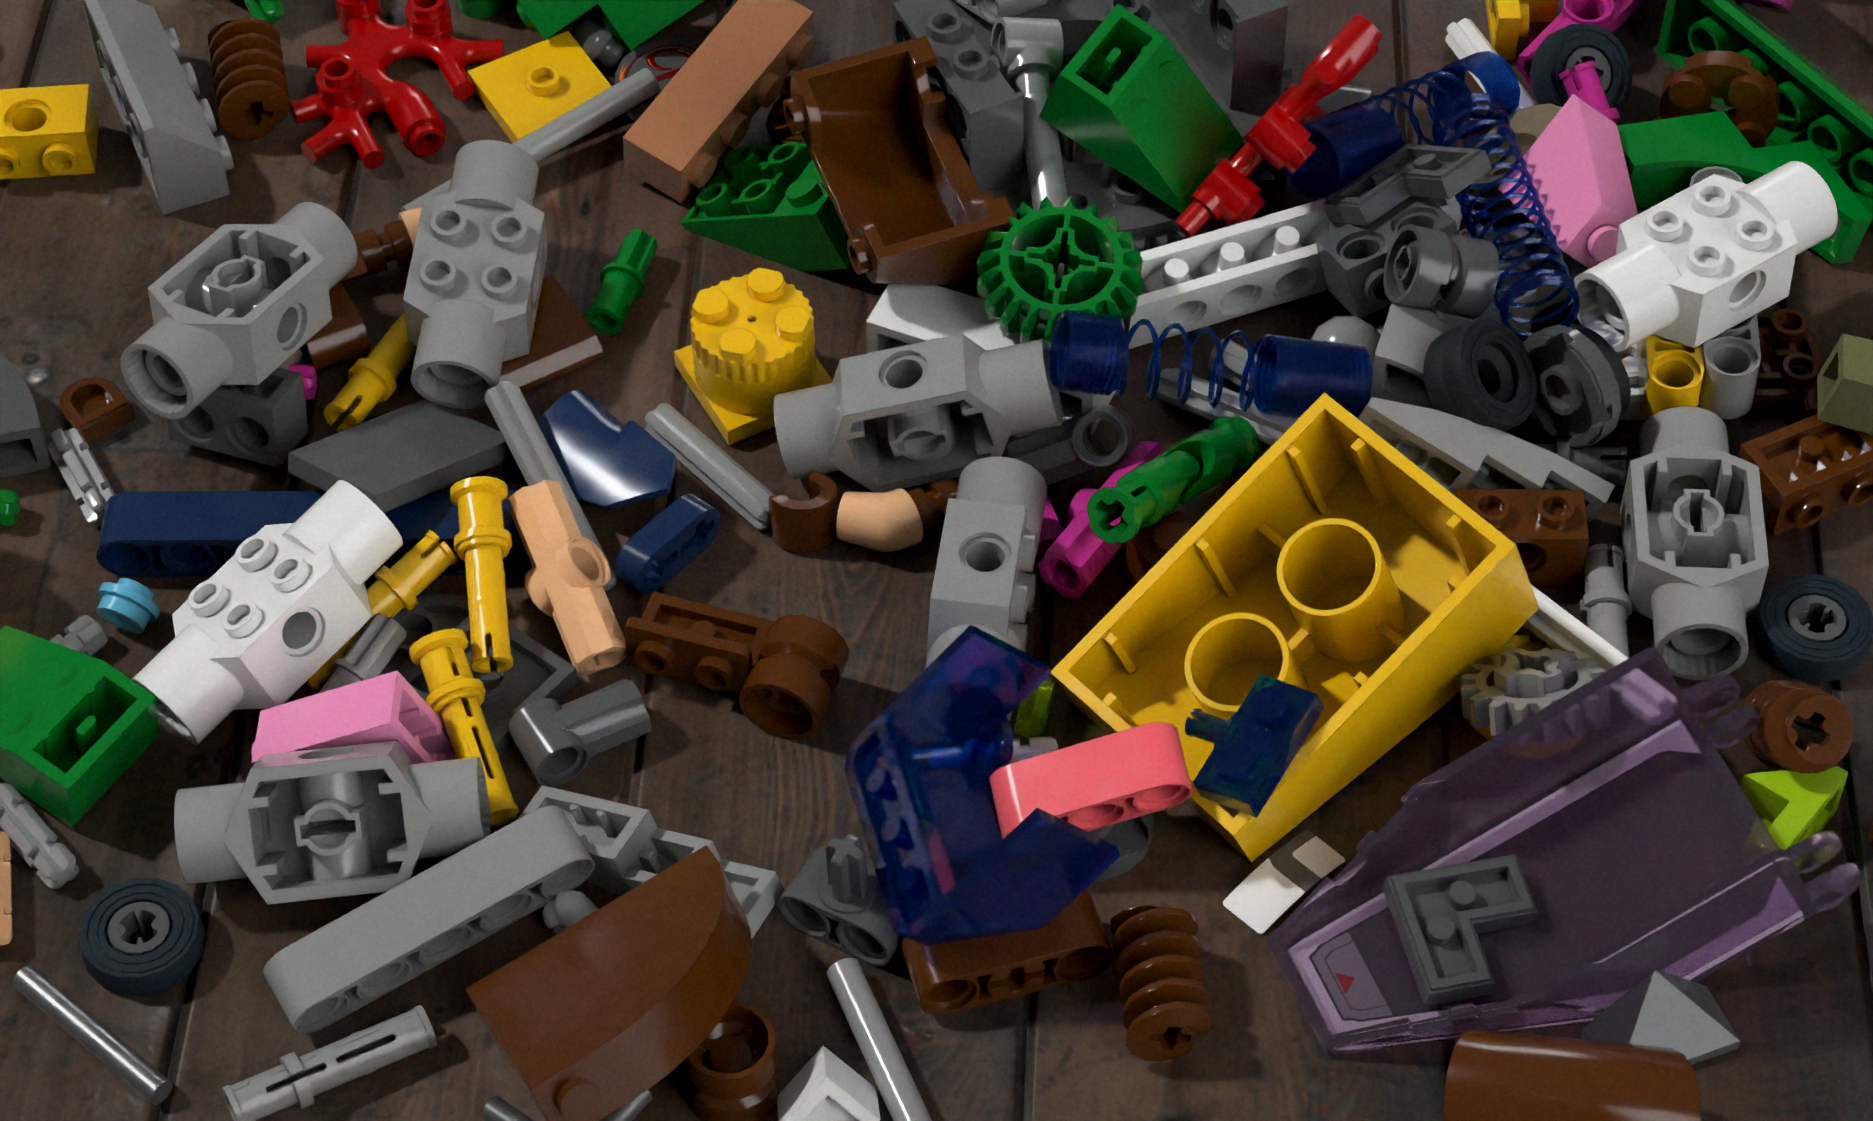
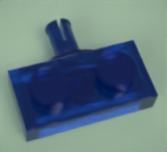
M1260 674L1240 708L1230 719H1222L1203 712L1201 709L1192 710L1190 714L1193 719L1190 717L1186 719V734L1214 744L1213 751L1192 782L1200 796L1257 818L1324 710L1318 695Z

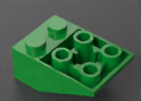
M1118 3L1061 71L1039 115L1041 119L1181 214L1191 204L1189 198L1194 194L1193 192L1225 157L1230 160L1244 141V138L1167 36Z
M787 142L782 145L763 147L745 145L733 150L727 155L724 160V166L709 186L697 195L696 203L681 221L683 228L687 231L801 272L848 269L851 265L847 248L848 235L805 143Z
M5 625L0 630V778L72 828L159 737L157 697L103 660Z

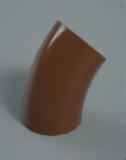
M1470 1029L1462 1033L1450 1059L1444 1091L1443 1121H1701V1094L1693 1067L1684 1054L1672 1048Z

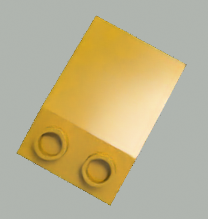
M1324 392L1050 673L1070 702L1107 735L1149 723L1165 722L1177 727L1192 786V795L1183 803L1252 863L1447 704L1461 690V676L1463 674H1471V665L1474 663L1486 664L1490 660V656L1496 654L1539 609V605L1514 542Z

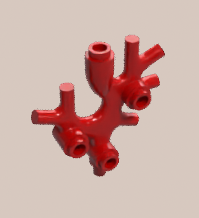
M333 0L336 7L339 29L348 38L340 45L306 46L307 68H320L315 78L318 93L290 102L291 113L296 124L318 117H323L329 123L325 128L301 143V150L310 162L315 163L337 147L348 144L355 147L366 168L374 169L381 166L385 160V155L366 120L368 115L376 112H383L389 115L405 148L409 151L415 152L420 156H429L438 152L445 143L446 126L432 100L414 85L390 78L386 73L387 68L393 62L403 58H426L438 66L453 96L457 100H466L474 94L475 87L465 67L473 63H489L504 57V40H466L454 36L448 0H409L405 7L407 24L400 26L391 25L383 21L380 0Z
M1355 14L1305 69L1301 83L1297 86L1293 82L1243 137L1247 141L1246 144L1231 160L1225 157L1193 192L1194 194L1189 198L1191 204L1174 222L1176 228L1188 238L1195 236L1209 219L1217 222L1221 218L1228 225L1232 221L1238 224L1250 220L1266 202L1258 195L1261 189L1248 178L1257 166L1266 159L1278 171L1284 167L1293 174L1317 148L1316 145L1333 127L1325 119L1328 113L1317 102L1319 99L1337 91L1350 82L1378 52L1377 43L1382 39V35L1371 21L1362 15Z

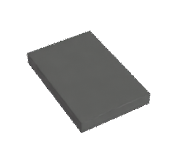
M425 398L288 452V472L326 492L338 480H344L365 494L385 513L462 479L504 463L513 458V455L500 431Z

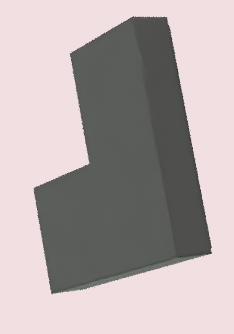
M1406 144L1325 199L1326 201L1322 204L1330 222L1367 226L1410 196L1450 199L1491 171L1492 167L1485 150Z
M1516 854L1387 876L1383 886L1384 895L1424 1006L1490 995L1495 981L1477 934L1532 925L1538 913Z

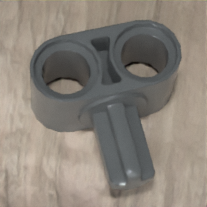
M849 834L844 840L832 838L826 847L815 849L778 899L777 904L782 917L794 929L873 966H884L890 961L924 909L922 899L907 883L867 864L866 853L862 851V840L852 834Z

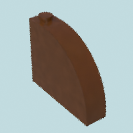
M706 845L465 990L493 1040L546 1121H599L650 1089L673 1071L708 1037L720 1022L744 981L751 955V929L747 917L719 862Z

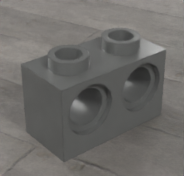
M1410 196L1367 226L1346 224L1315 238L1325 286L1353 316L1362 319L1391 306L1392 302L1387 298L1384 289V264L1391 242L1401 227L1413 224L1446 232L1448 237L1458 234L1456 222L1431 198Z
M279 367L259 385H221L187 416L181 419L166 418L170 440L278 468L288 458V452L295 450L309 433L302 373Z

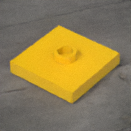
M569 31L467 71L475 87V94L512 143L612 87Z

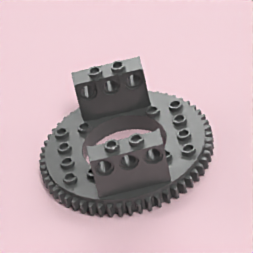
M900 0L892 3L893 44L927 36L937 56V65L929 67L928 82L934 86L936 92L942 90L947 99L945 119L981 193L992 191L995 199L1005 196L1015 218L1017 209L1022 202L1033 209L1025 150L1023 148L1024 95L1022 92H1014L1006 81L1005 76L1000 72V61L995 55L991 56L990 54L991 35L994 24H990L954 0ZM1048 0L1041 7L1015 16L1018 18L1058 19L1063 31V55L1076 54L1118 3L1167 36L1242 137L1250 131L1293 82L1298 85L1297 80L1292 79L1293 67L1291 63H1284L1288 4L1285 0ZM1245 139L1235 154L1246 144L1247 141ZM1062 156L1068 198L1072 196L1076 205L1075 209L1084 211L1095 202L1099 209L1098 218L1100 220L1116 214L1117 221L1119 222L1118 232H1132V238L1134 239L1133 250L1142 252L1188 238L1174 225L1176 219L1181 215L1180 212L1108 163H1069ZM1264 159L1248 178L1261 189L1258 195L1263 200L1271 201L1274 194V186H1281L1283 184L1284 170L1287 169L1282 167L1278 171L1268 160ZM1261 208L1257 211L1255 215H1258L1261 212ZM1221 218L1217 222L1209 219L1195 236L1228 227L1229 225Z

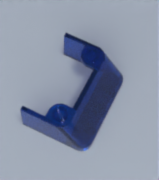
M970 625L858 735L850 747L845 763L846 779L892 926L900 936L924 946L1039 929L1055 918L1121 856L1116 845L1039 808H1036L1009 835L1004 839L1002 838L985 787L990 783L989 778L992 773L1008 765L1013 756V732L1007 716L1051 674L1047 663L973 625Z

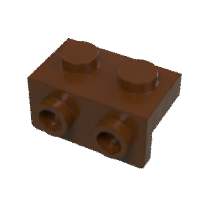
M653 591L641 619L629 617L624 627L628 666L640 668L651 675H668L700 683L715 691L728 690L740 693L752 666L761 659L760 648L770 626L775 621Z

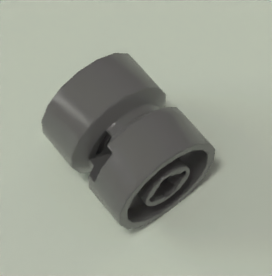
M1407 224L1401 227L1394 236L1387 252L1383 276L1385 294L1389 301L1396 304L1425 310L1434 306L1436 311L1468 319L1478 318L1489 307L1495 294L1499 278L1498 251L1493 242L1460 234L1448 237L1446 232L1437 229Z

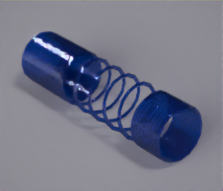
M1490 51L1477 52L1445 65L1438 71L1428 72L1419 79L1409 80L1399 87H1391L1382 94L1372 95L1362 102H1355L1302 124L1312 134L1309 140L1317 148L1293 174L1285 169L1292 184L1303 195L1315 200L1327 199L1406 145L1400 128L1395 122L1394 111L1396 103L1409 113L1412 126L1418 135V145H1422L1423 140L1432 146L1447 147L1455 140L1465 139L1469 135H1474L1493 127L1502 119L1515 113L1520 99L1518 77L1512 66L1500 55ZM1466 71L1472 72L1481 81L1486 90L1488 100L1486 116L1478 112L1474 95L1465 83ZM1421 84L1429 85L1426 97L1418 91ZM1402 92L1410 93L1408 105L1399 99ZM1415 95L1427 104L1428 113L1436 127L1434 141L1423 135L1419 120L1413 112ZM1431 95L1433 97L1434 106L1431 103ZM1384 99L1392 101L1389 113L1380 107ZM1439 117L1441 121L1453 131V133H1450L1442 128ZM1441 133L1449 137L1444 142H1439L1441 139Z
M1068 309L1064 310L1058 317L1051 342L1050 379L1055 389L1063 391L1086 392L1095 395L1098 393L1099 395L1109 396L1115 390L1116 395L1121 397L1126 390L1128 381L1129 344L1138 327L1146 325L1150 329L1154 345L1146 382V395L1150 401L1155 399L1159 388L1161 373L1160 348L1165 337L1172 329H1178L1181 332L1186 351L1180 368L1177 388L1178 401L1182 405L1187 402L1191 390L1192 350L1196 341L1204 332L1212 335L1217 350L1208 392L1209 405L1213 409L1218 406L1223 391V354L1227 345L1235 336L1242 337L1248 352V359L1244 367L1239 393L1240 408L1243 412L1249 410L1254 396V403L1260 414L1299 418L1325 392L1358 418L1368 404L1371 395L1373 367L1371 356L1365 346L1266 334L1252 348L1244 332L1238 330L1228 335L1221 345L1217 334L1211 327L1207 326L1196 332L1191 341H1189L1188 334L1180 323L1175 322L1165 328L1158 338L1156 329L1148 319L1142 318L1126 334L1123 322L1117 315H1101L1100 313L1095 314L1079 310L1070 311ZM1259 347H1260V350H1259L1258 356H1257V360H1256V363H1255L1254 357H1255V355H1256L1257 350H1258ZM1218 372L1217 390L1214 399L1216 376ZM1185 373H1186L1185 389H1184V393H1183L1184 379H1185ZM1249 375L1248 396L1245 404V392Z

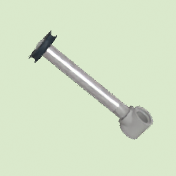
M998 17L992 29L990 54L991 56L995 55L1000 61V72L1005 76L1011 88L1015 89L1016 93L1022 92L1024 95L1023 144L1033 210H1039L1040 202L1045 196L1049 198L1054 207H1063L1068 199L1058 130L1039 117L1051 92L1050 84L1057 78L1062 65L1064 40L1061 23L1058 19ZM1060 263L1058 266L1055 281L1056 288L1061 287L1062 275L1064 274L1063 263Z

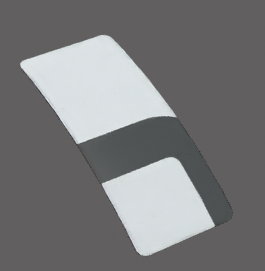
M1305 830L1258 866L1223 901V905L1255 932L1263 934L1302 895L1343 864L1345 858L1312 832Z

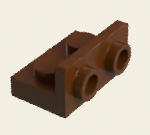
M1818 414L1742 443L1740 446L1738 458L1759 466L1761 491L1772 503L1766 525L1774 535L1795 527H1809L1827 514L1847 506L1859 507L1873 498V435L1818 420Z

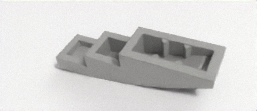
M1372 397L1358 417L1361 422L1453 495H1455V489L1465 488L1584 490L1587 524L1589 525L1606 504L1615 485L1556 453L1499 429L1479 425L1470 420L1435 409Z
M542 785L519 816L521 818L541 807L559 806L595 862V868L586 881L619 896L624 895L707 845L719 862L747 917L751 929V940L785 890L777 872L721 859L712 840L660 829L657 827L648 809Z

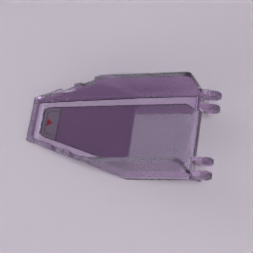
M1647 648L1415 783L1400 799L1404 806L1377 834L1371 830L1355 846L1359 853L1333 880L1326 877L1267 939V942L1322 1048L1328 1055L1454 1040L1459 1039L1463 1032L1470 1029L1518 1032L1590 1023L1654 969L1697 982L1814 914L1834 909L1846 897H1850L1853 892H1856V889L1861 886L1860 882L1863 881V875L1854 863L1849 864L1847 862L1846 864L1833 867L1832 870L1820 874L1805 884L1803 883L1799 874L1810 873L1819 868L1823 863L1828 862L1831 858H1835V855L1839 853V849L1842 848L1840 839L1832 830L1829 832L1826 830L1812 835L1809 839H1804L1787 850L1779 849L1716 750L1718 748H1730L1740 742L1742 738L1754 733V730L1759 728L1758 724L1761 723L1760 716L1752 706L1747 707L1745 705L1744 707L1739 706L1737 709L1731 710L1729 714H1724L1703 727L1697 720V718L1712 717L1719 713L1722 708L1734 703V700L1739 698L1738 695L1741 693V687L1732 675H1718L1709 681H1702L1680 691L1659 651L1656 648ZM1516 854L1538 911L1532 925L1477 934L1495 981L1490 995L1424 1006L1383 892L1386 877Z

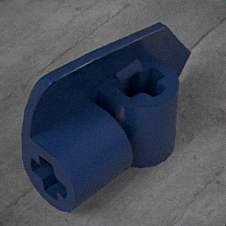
M575 390L563 395L537 420L578 502L608 511L637 501L670 494L677 465L676 456L636 422L630 420L624 425L585 391ZM514 457L506 461L501 470L505 480L528 486Z

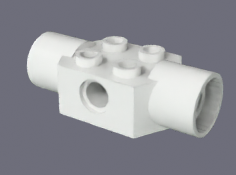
M1799 161L1787 162L1748 184L1713 174L1619 225L1616 255L1577 275L1572 283L1571 297L1576 316L1582 326L1598 333L1611 345L1616 353L1652 334L1696 348L1703 344V342L1725 332V330L1736 326L1754 314L1789 296L1796 255L1829 238L1835 232L1838 214L1834 197L1824 179L1812 167Z
M338 480L295 523L265 525L255 535L243 541L235 554L212 577L196 586L190 593L188 600L172 614L175 638L131 680L157 697L158 715L181 736L195 745H198L233 710L267 709L284 704L372 617L364 582L403 545L401 535L388 517L365 494L350 483Z

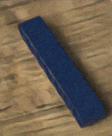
M437 490L384 513L398 530L403 540V545L383 564L390 569L431 530L440 537L438 542L441 544L444 541L458 558V561L454 565H450L441 575H466L465 561L461 560L454 551V536L460 531L458 507L450 501V490ZM508 490V498L516 491ZM168 491L117 493L111 496L105 504L96 559L100 566L108 572L120 576H213L235 554L243 541L255 535L265 525L295 523L326 491ZM507 498L502 503L504 529L508 530L512 536V547L509 550V554L503 558L505 575H513L529 570L532 565L509 511L511 504ZM379 567L371 576H374V574H375L381 567Z

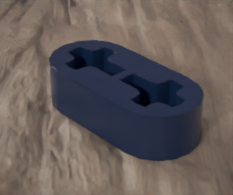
M692 493L678 498L624 544L615 561L614 572L616 577L640 594L647 595L653 593V591L663 586L712 543L721 524L719 511Z

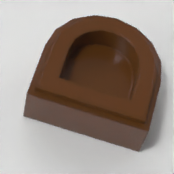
M95 377L76 381L67 387L60 397L59 407L67 429L76 428L81 431L87 443L136 419L131 402L114 383L107 379Z

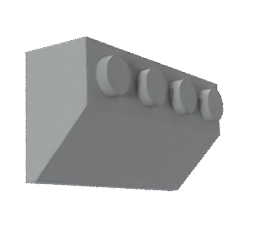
M82 0L98 69L162 214L165 215L230 195L225 171L234 169L232 155L224 135L214 137L212 134L217 132V127L208 100L205 98L197 101L195 97L200 95V90L190 62L181 65L179 63L184 57L175 29L173 27L164 29L155 9L136 0Z

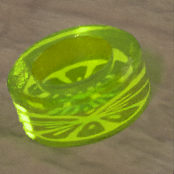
M1036 671L1030 672L1019 705L1014 734L1028 738L1042 737L1056 691L1057 682L1053 676Z

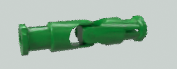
M1237 415L1218 418L1209 426L1208 430H1201L1191 434L1157 456L1154 460L1144 463L1123 475L1117 481L1114 488L1104 487L1095 492L1087 504L1090 528L1097 537L1107 543H1125L1139 532L1140 527L1152 526L1169 516L1175 510L1178 502L1181 505L1187 503L1223 482L1231 475L1234 468L1243 469L1251 464L1259 452L1256 430L1249 421ZM1122 516L1124 519L1122 522L1115 526L1110 525V522Z

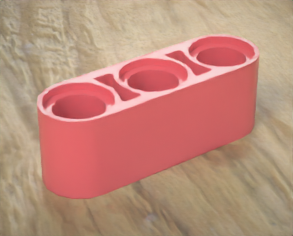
M1165 722L1136 726L1014 762L999 768L989 778L1003 844L1017 849L1044 845L1168 809L1181 804L1192 795V786L1178 729L1173 724Z

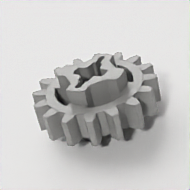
M1519 647L1501 653V656L1491 655L1490 665L1474 663L1471 665V674H1463L1461 676L1460 689L1463 718H1471L1472 727L1475 729L1490 726L1491 735L1494 736L1503 734L1508 737L1516 736L1517 739H1525L1528 735H1541L1546 739L1554 738L1567 731L1572 733L1579 731L1578 721L1584 723L1597 722V712H1605L1607 710L1604 668H1595V660L1593 658L1576 661L1574 651L1565 652L1559 649L1550 651V648H1542L1540 651H1526Z

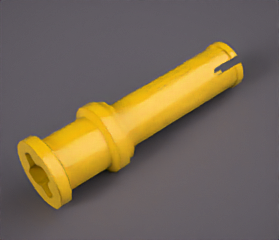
M475 476L462 479L450 488V501L458 507L460 531L454 536L453 543L454 551L461 560L465 561L472 654L471 669L478 673L491 674L490 648H493V658L496 660L498 673L513 667L503 558L509 554V550L512 547V536L508 530L504 529L502 503L508 498V486L498 478Z
M443 629L423 636L414 642L409 648V655L415 665L421 666L430 692L426 698V703L443 719L456 759L480 757L482 760L488 790L491 828H494L516 818L519 809L513 800L497 749L494 746L481 709L486 690L483 682L480 679L474 678L464 651L468 647L466 634L460 629Z

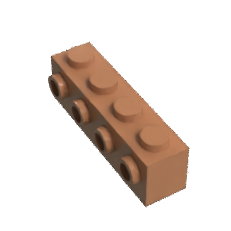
M738 0L623 136L624 169L680 203L684 201L695 186L697 188L705 186L712 177L717 166V159L728 146L735 148L743 140L749 129L750 119L761 106L768 108L776 100L781 91L783 79L792 68H801L810 58L816 43L815 38L812 37L813 11L794 0Z

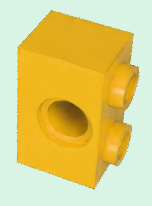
M89 84L0 89V180L95 174L99 122Z

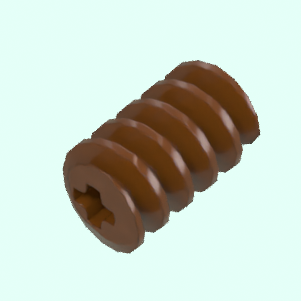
M243 18L225 21L215 26L208 34L219 123L226 133L236 139L253 141L263 138L270 133L275 125L286 118L291 109L280 33L274 25L263 19Z
M1770 680L1755 687L1744 699L1739 713V730L1746 746L1759 758L1799 773H1820L1834 767L1847 754L1853 739L1852 719L1846 706L1835 695L1788 680ZM1792 722L1797 725L1796 730L1791 728Z
M1144 905L1123 910L1111 918L1110 930L1114 935L1113 953L1117 958L1116 976L1120 981L1119 998L1123 1004L1122 1020L1123 1025L1127 1029L1126 1047L1132 1055L1146 1061L1164 1062L1177 1059L1191 1050L1194 1046V1040L1204 1036L1212 1028L1213 1022L1212 1014L1206 1008L1209 1001V992L1202 983L1205 980V966L1199 960L1202 947L1200 941L1196 938L1198 921L1191 912L1180 908H1161Z

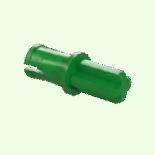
M636 228L631 230L630 235L624 238L613 262L605 265L600 273L602 285L585 315L586 318H589L587 323L595 331L606 335H616L619 333L634 300L641 297L646 289L644 276L657 251L658 244L656 238L647 235L644 229Z

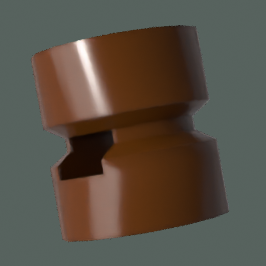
M790 614L779 617L770 626L759 651L761 659L752 666L740 692L739 705L743 714L755 726L765 732L785 739L799 740L811 737L818 730L830 703L831 692L837 687L848 662L849 648L845 639L824 622L805 615Z
M734 1000L708 1037L685 1059L689 1103L696 1116L702 1121H764L774 1111L777 1104L779 1080L775 1028L767 1014L755 1005Z

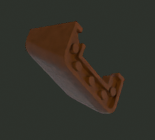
M927 36L791 72V98L783 101L784 114L793 135L801 133L849 238L847 241L849 258L858 275L865 273L872 283L977 285L979 274L976 272L978 256H981V252H983V243L987 239L988 231L1008 232L1010 221L1007 216L1013 218L1015 216L1005 196L995 199L992 191L981 193L945 119L947 99L942 90L936 92L934 86L928 82L929 67L937 65V56Z

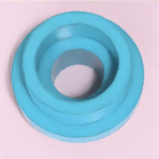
M119 578L117 584L104 582L97 592L101 600L96 608L97 614L108 623L131 633H143L147 624L156 622L161 612L160 608L152 601L154 593L143 584L128 578Z

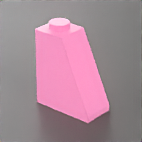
M1575 94L1571 95L1498 188L1563 252L1589 269L1616 255L1619 225L1638 215L1617 125Z
M397 670L261 710L256 739L251 750V763L254 765L262 755L396 740L399 741L414 764L456 759L442 719Z

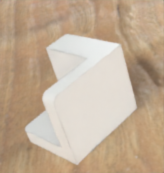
M825 1046L818 1050L777 1097L778 1121L881 1120L875 1087Z

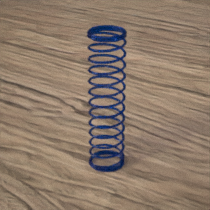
M1470 93L1461 95L1446 103L1436 114L1432 124V134L1436 145L1452 147L1458 137L1470 128L1482 124H1495L1499 126L1495 134L1474 138L1461 148H1469L1476 142L1490 139L1473 149L1485 150L1487 155L1506 153L1498 162L1492 164L1491 167L1492 170L1511 168L1504 176L1492 182L1480 184L1473 182L1455 195L1471 237L1486 240L1484 237L1488 231H1503L1490 242H1493L1495 247L1509 246L1498 255L1499 262L1516 261L1508 266L1505 271H1499L1500 277L1498 278L1494 294V304L1499 310L1500 321L1509 327L1521 341H1525L1534 333L1522 332L1513 328L1508 319L1526 324L1544 322L1562 313L1571 304L1573 299L1569 315L1560 323V325L1569 327L1576 320L1580 311V296L1575 288V283L1569 276V268L1563 261L1562 251L1557 246L1556 236L1552 232L1550 221L1545 215L1544 205L1539 200L1538 190L1533 185V177L1527 170V162L1521 155V147L1516 142L1515 132L1510 127V119L1507 116L1506 109L1500 100L1489 94ZM1472 101L1487 102L1493 105H1477L1462 110L1447 122L1439 136V128L1443 118L1457 106ZM1476 110H1490L1501 117V121L1484 119L1470 123L1456 132L1447 145L1443 143L1450 126L1455 120L1466 113ZM1505 141L1510 143L1508 149L1499 148ZM1510 156L1516 157L1514 163H1503ZM1516 170L1522 172L1520 178H1508ZM1503 183H1516L1509 191L1499 196L1480 198L1484 192L1493 186ZM1521 185L1527 186L1525 193H1514ZM1470 187L1482 188L1474 197L1467 194ZM1512 197L1522 198L1514 206L1506 210L1492 213L1486 212L1488 208L1499 201ZM1465 199L1470 201L1468 205L1465 203ZM1527 199L1533 201L1531 208H1519ZM1475 202H1489L1480 211L1473 209ZM1515 213H1527L1521 220L1509 226L1492 227L1494 223L1505 216ZM1471 214L1475 215L1474 220H1472ZM1533 214L1539 216L1537 223H1524ZM1481 217H1495L1486 226L1479 224ZM1521 228H1533L1525 236L1514 241L1498 242L1499 239L1511 231ZM1476 229L1482 230L1480 235L1477 234ZM1538 230L1545 232L1542 239L1530 238ZM1528 243H1539L1531 251L1520 256L1504 257L1505 254L1516 247ZM1543 245L1551 247L1548 254H1535ZM1533 259H1544L1531 269L1510 273L1512 269L1523 262ZM1550 260L1557 262L1554 270H1539ZM1541 274H1550L1549 276L1544 275V276H1539V277L1531 278V277L1538 276V275H1541ZM1523 276L1510 287L1502 284L1505 277ZM1545 284L1559 285L1555 292L1538 302L1524 304L1513 302L1523 292L1535 290ZM1564 288L1569 291L1565 304L1556 312L1545 317L1525 319L1516 317L1508 312L1510 306L1518 308L1540 306L1554 299ZM1500 290L1506 291L1503 297L1499 294Z

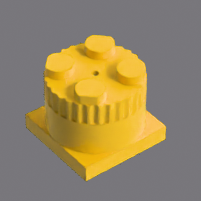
M756 268L742 277H732L726 281L722 280L716 286L700 290L691 311L692 344L674 351L676 368L728 445L775 427L773 402L776 394L829 384L833 381L815 354L813 309L809 306L808 298L803 297V292L795 289L793 284H787L781 272L765 268Z

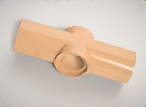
M543 480L537 484L522 487L508 499L511 504L509 511L532 565V568L525 574L524 583L528 595L539 610L554 618L572 665L576 667L577 674L591 675L597 671L614 667L624 660L627 654L625 638L603 588L609 582L611 570L605 555L595 543L588 538L582 537L559 481Z

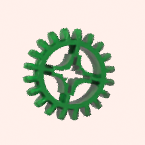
M1045 196L1040 202L1039 210L1035 211L1022 202L1017 209L1016 218L1007 216L1010 221L1008 232L988 231L987 239L983 243V252H981V256H978L976 272L979 274L977 293L980 295L981 300H985V312L988 320L1000 319L999 329L1002 331L1003 337L1021 332L1020 343L1045 339L1050 354L1056 349V344H1066L1067 349L1074 357L1077 351L1080 350L1081 341L1084 340L1095 349H1098L1100 344L1103 343L1104 333L1117 337L1123 329L1124 319L1131 320V317L1136 312L1138 296L1142 294L1143 278L1141 277L1143 261L1140 252L1133 250L1134 239L1132 238V232H1118L1119 222L1117 221L1116 214L1100 220L1098 218L1099 209L1095 202L1082 211L1075 209L1076 205L1072 196L1065 201L1063 207H1054L1049 198ZM1060 263H1063L1064 274L1062 275L1061 287L1056 288L1055 281L1058 266Z

